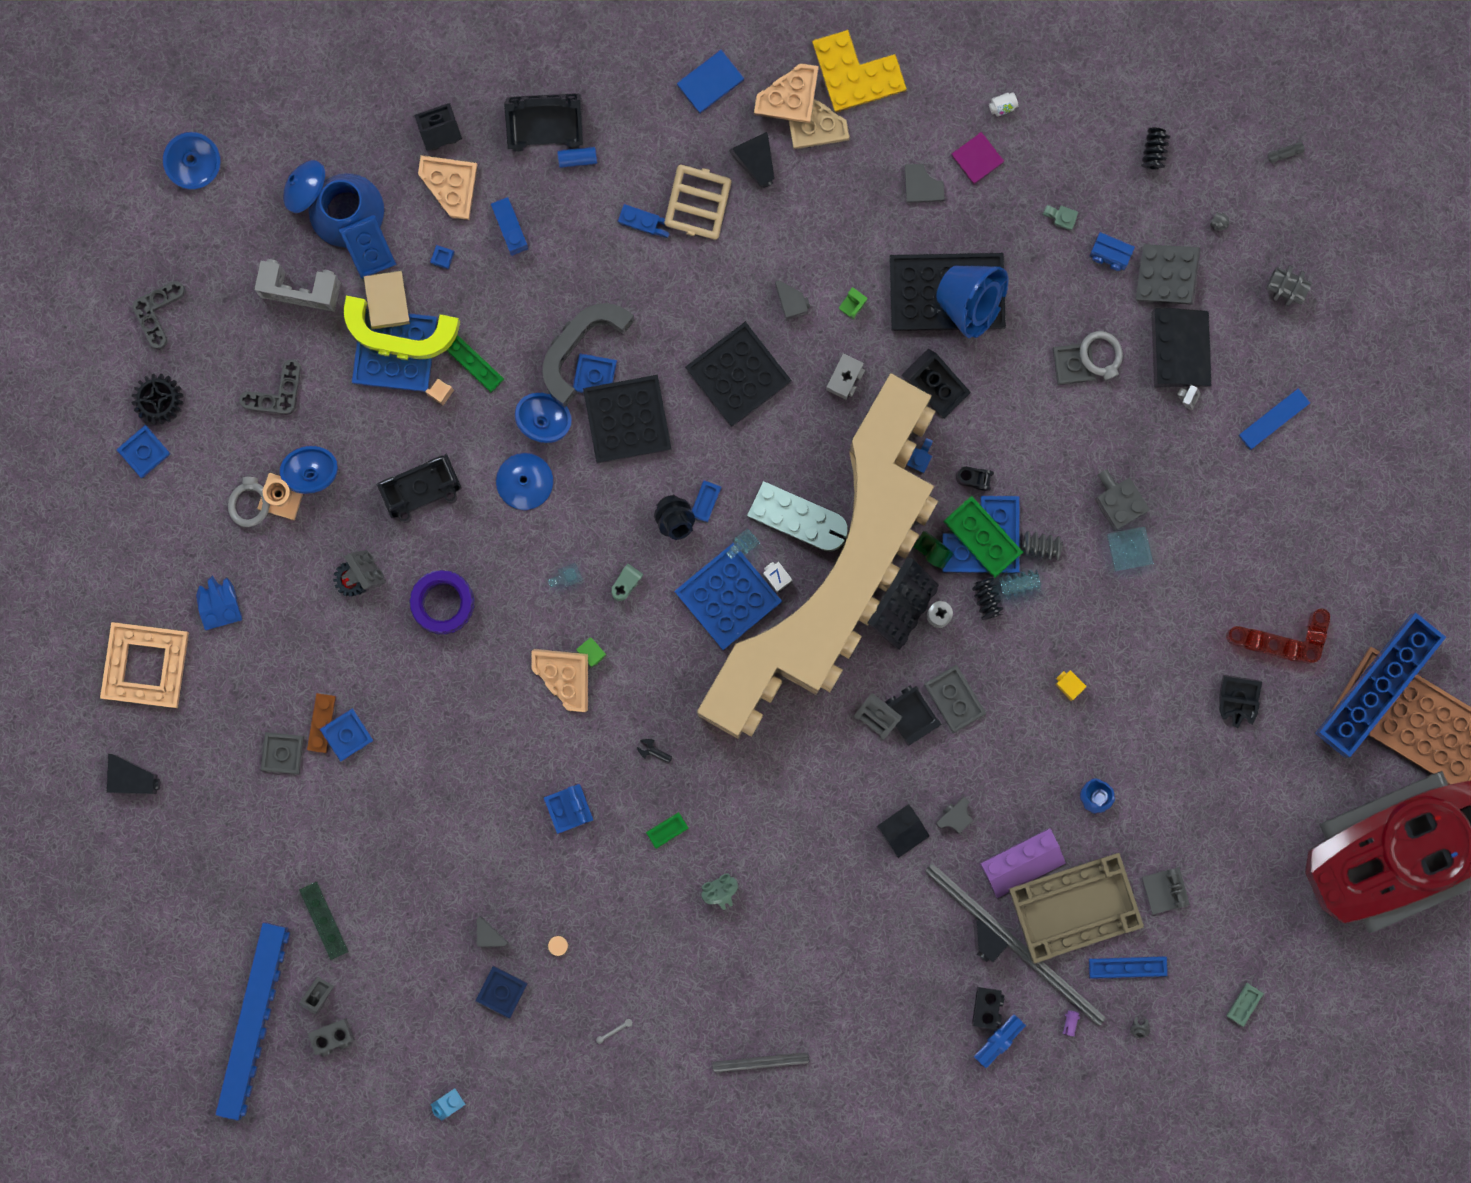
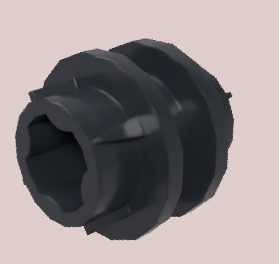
M673 494L662 498L656 504L657 509L654 512V518L661 534L676 541L686 538L693 531L692 527L695 523V516L693 511H691L688 501Z

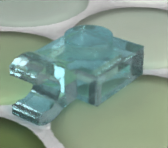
M746 529L733 540L735 545L726 554L731 559L740 551L746 555L757 547L760 542L749 529Z
M576 563L559 569V576L549 579L548 583L550 588L562 583L567 588L583 581Z

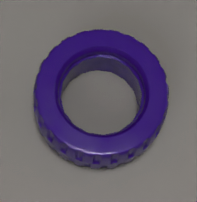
M435 570L420 578L413 586L409 599L410 610L416 622L423 629L439 635H447L461 630L469 622L475 608L473 591L467 581L460 575L445 570ZM439 585H449L455 588L461 599L457 614L445 621L431 618L425 609V598L428 592Z

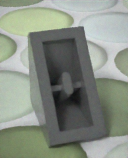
M482 916L477 918V947L506 946L509 943Z
M317 977L299 1002V1005L314 1014L320 1013L334 986Z

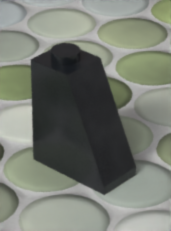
M108 754L106 793L157 794V790H160V779H157V774L116 754Z

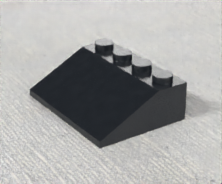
M1155 308L1151 313L1154 388L1190 387L1191 385L1194 387L1212 386L1209 311Z

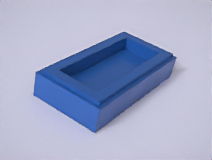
M703 480L692 509L696 519L708 523L721 490L720 486Z

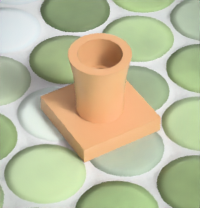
M269 473L263 488V497L270 504L268 513L295 521L303 494L290 490L287 483L281 479V476ZM279 492H282L281 497H277ZM262 497L257 508L258 510L262 509Z

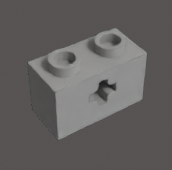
M843 353L826 390L847 400L848 396L852 397L857 388L854 386L856 380H861L865 372L862 369L864 363ZM848 373L850 374V379L845 382L843 381V376H846Z

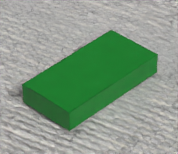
M678 812L647 831L646 834L657 849L689 828Z

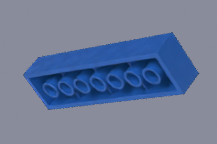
M1417 613L1409 615L1315 734L1344 758L1351 757L1445 640L1446 636Z

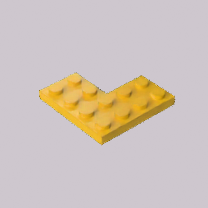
M848 30L812 41L834 112L907 90L895 54L859 65Z

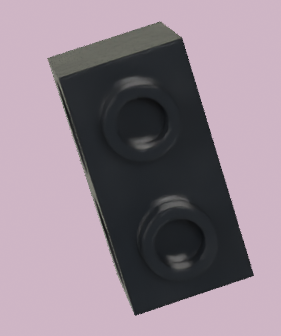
M977 987L972 1026L996 1030L997 1026L1001 1025L1002 1014H999V1007L1004 1004V995L1001 994V990ZM988 993H993L995 996V1001L992 1004L985 1002V996ZM985 1013H991L992 1021L990 1023L982 1021V1016Z

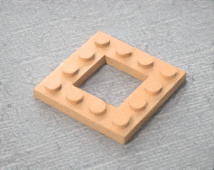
M111 622L100 698L178 708L189 632ZM129 644L165 649L160 686L124 682Z

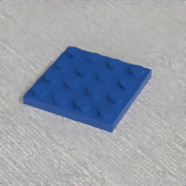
M366 309L365 323L370 330L417 341L425 340L433 335L437 327L438 318L436 316L408 313L410 324L372 330L369 309ZM357 341L352 384L425 392L429 389L432 358H408V360H402L394 354L383 356L378 354V351L371 350Z
M734 543L674 591L722 650H725L782 603V600Z

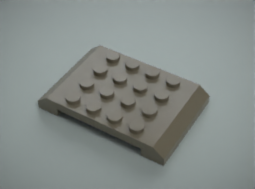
M1120 853L1009 888L1033 964L1099 941L1144 928Z

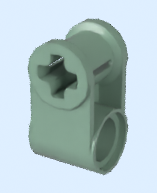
M627 564L612 586L613 598L617 601L625 600L644 574L630 564ZM623 587L625 594H619L618 596L616 588L621 589Z

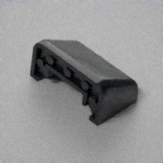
M581 94L513 96L505 99L504 109L508 149L519 152L523 151V148L527 147V145L565 143V145L569 146V149H577L583 145Z

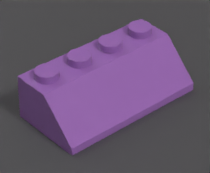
M1046 829L979 864L996 898H999L1009 893V888L1030 882L1066 864L1051 829Z

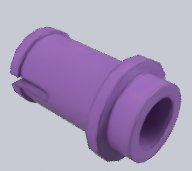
M1068 1010V1013L1065 1014L1066 1021L1062 1033L1075 1036L1077 1022L1080 1019L1079 1013Z

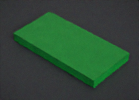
M973 496L969 497L943 521L994 578L1023 553Z

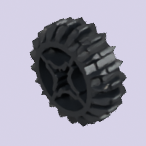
M152 374L151 380L148 376H145V383L141 380L138 382L141 387H134V390L138 393L132 394V397L137 399L132 401V405L137 406L134 411L139 413V418H144L146 423L151 421L153 425H156L157 421L163 425L164 418L167 422H171L170 415L177 418L174 412L175 410L181 412L182 409L177 406L184 404L182 400H178L184 397V394L178 393L182 388L176 386L177 381H171L170 376H166L164 379L163 374H159L157 379V376ZM159 385L167 386L171 394L161 393ZM151 388V394L144 397L146 391ZM157 395L161 397V399L158 400V405L154 401L155 399H157ZM167 402H171L170 406L164 411V405ZM144 405H154L157 414L147 412Z

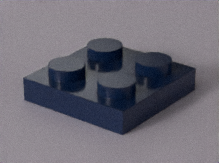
M493 966L475 1001L511 1018L528 983Z

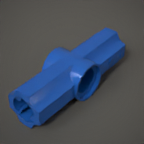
M1013 1014L1000 1029L997 1028L994 1031L995 1033L992 1037L989 1036L986 1044L973 1057L987 1068L999 1054L1004 1053L1013 1043L1012 1040L1026 1025Z

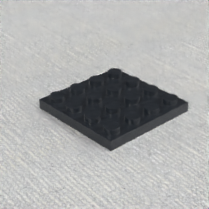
M746 321L685 366V369L731 428L792 382Z
M658 375L583 388L597 464L672 450Z
M907 557L877 606L876 611L869 619L868 624L893 647L900 650L906 644L910 632L917 626L919 617L926 611L930 599L937 593L939 584L914 559Z

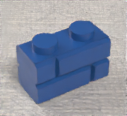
M1100 232L1089 256L1093 257L1092 260L1097 263L1103 264L1105 262L1110 264V268L1113 270H1125L1135 246Z

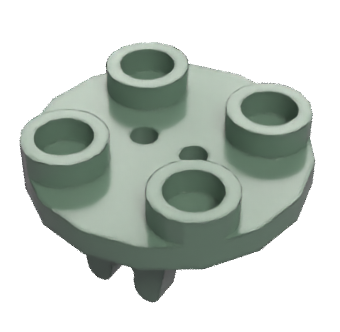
M723 874L719 879L702 885L703 891L701 893L703 901L707 904H719L723 910L726 909V903L729 906H733L731 896L736 893L738 882L730 874Z

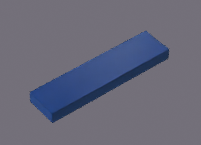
M1298 388L1238 436L1251 450L1310 404V402Z
M1167 956L1088 959L1089 978L1168 976Z

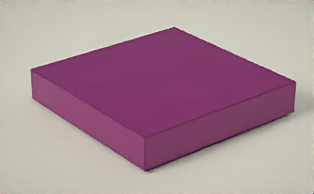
M982 132L951 154L973 185L1004 163V160Z

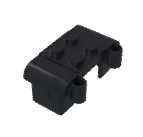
M447 453L444 456L441 455L413 469L376 483L392 519L399 517L403 523L411 521V511L444 497L447 502L455 503L457 501L456 492L462 489ZM450 494H454L452 499H448ZM404 514H408L406 519H402Z

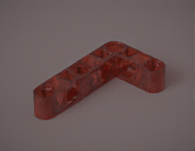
M1322 608L1311 613L1308 625L1306 626L1308 629L1304 642L1241 626L1230 628L1226 633V639L1229 643L1248 650L1291 661L1312 664L1321 658L1327 638L1330 613ZM1317 613L1323 615L1324 620L1322 623L1316 620ZM1234 630L1240 633L1239 640L1232 638ZM1271 640L1276 641L1278 645L1276 650L1270 648L1269 643ZM1308 650L1314 652L1315 658L1313 660L1307 657Z

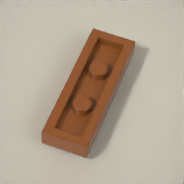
M316 693L307 746L308 751L327 753L328 742L319 729L332 721L336 696Z

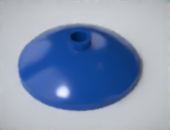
M185 132L172 138L166 145L163 153V167L167 176L176 185L186 189H198L208 185L218 174L220 154L214 142L207 136L197 132ZM189 155L194 157L192 161L187 160Z
M316 160L304 162L289 175L283 192L284 205L289 211L293 213L304 211L320 194L325 181V168L320 162Z
M532 393L523 397L517 404L515 421L520 431L530 439L551 443L562 439L568 433L571 426V414L567 406L566 408L562 407L550 394Z
M306 446L292 451L285 457L280 466L281 479L287 483L290 490L302 494L315 493L325 489L334 481L338 472V465L334 455L330 451L318 446Z
M520 453L511 456L500 466L496 477V486L500 497L506 504L515 509L530 510L542 505L550 496L553 488V475L550 467L542 458L530 453ZM521 477H527L525 483H521L520 479Z

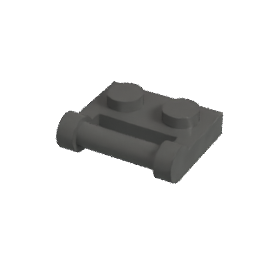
M871 693L853 716L857 720L860 719L879 734V738L882 740L888 736L902 718V716L873 693Z

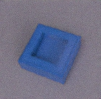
M436 245L430 263L449 269L454 250Z

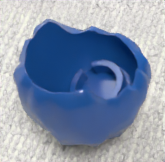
M1096 778L1086 782L1082 787L1080 800L1084 808L1094 814L1101 813L1111 808L1115 801V793L1108 783Z

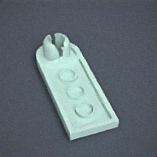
M764 481L747 515L756 521L824 551L837 550L846 543L844 539L830 534L831 531L842 535L846 539L848 538V526L842 516Z

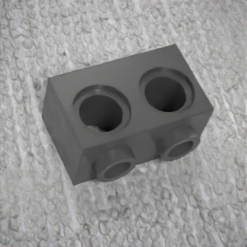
M347 1018L307 1033L315 1055L321 1054L322 1057L333 1053L332 1049L338 1046L340 1050L351 1046L350 1042L355 1040ZM339 1029L343 1030L346 1034L344 1040H339L336 1036ZM320 1037L327 1039L326 1047H321L318 1044Z

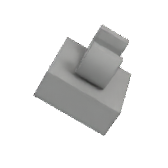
M1191 385L1188 391L1180 388L1177 395L1183 400L1186 408L1193 410L1201 393L1197 387Z

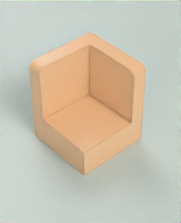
M437 379L431 389H427L425 392L438 403L444 405L454 389Z

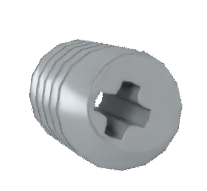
M943 601L935 602L927 611L929 624L936 628L945 627L953 616L951 606ZM938 611L939 613L944 614L942 618L940 616H936V613Z

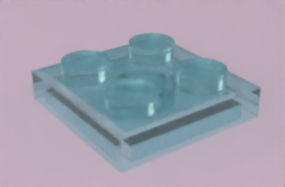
M1145 526L1107 534L1115 572L1153 564Z

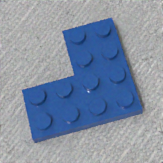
M981 496L980 505L1019 547V496ZM942 534V544L954 553L944 569H942V572L989 573L954 534ZM1019 557L1001 573H1019Z

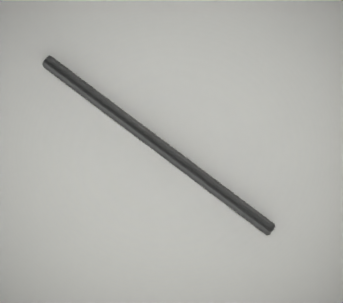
M930 864L926 868V874L971 914L985 923L1008 944V947L1097 1026H1100L1105 1021V1017L1043 961L1033 964L1028 948L934 864Z

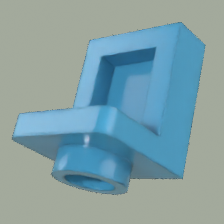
M454 1088L432 1103L431 1107L433 1114L442 1121L466 1104Z

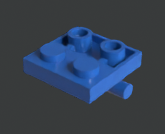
M580 784L544 797L557 834L594 820Z

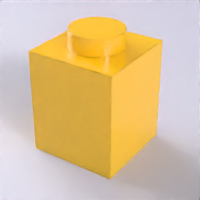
M1071 670L1067 673L1063 671L1056 678L1058 682L1055 685L1070 701L1074 700L1087 687Z

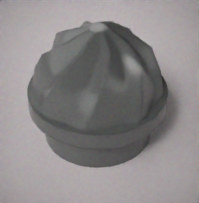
M1217 212L1210 226L1214 227V230L1223 231L1229 226V218L1225 213L1220 214Z

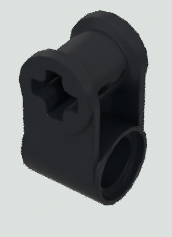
M965 466L957 472L956 480L963 486L982 491H991L989 486L994 472ZM961 472H968L970 479L968 481L963 480Z

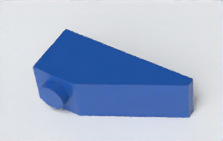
M509 198L491 203L511 256L528 250V245Z

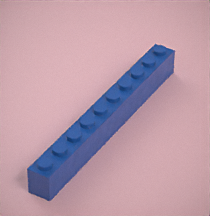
M267 922L262 923L215 1114L217 1116L240 1120L247 1113L248 1105L245 1102L252 1092L253 1086L250 1085L251 1078H255L257 1066H255L256 1058L259 1059L262 1052V1047H259L261 1039L264 1040L267 1028H264V1025L271 1015V1009H269L270 1001H274L276 990L273 988L275 982H278L280 978L279 964L283 963L285 958L283 947L284 943L287 944L289 941L290 932H287L288 927Z

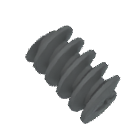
M1027 530L1023 539L1022 551L1026 549V555H1029L1032 550L1034 557L1041 552L1042 558L1047 553L1050 560L1056 555V560L1059 561L1063 541L1061 543L1059 536L1053 541L1052 535H1049L1046 540L1043 533L1038 538L1037 532H1034L1031 537L1030 531Z

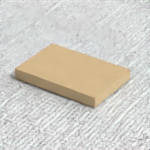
M402 271L364 276L372 330L410 324Z

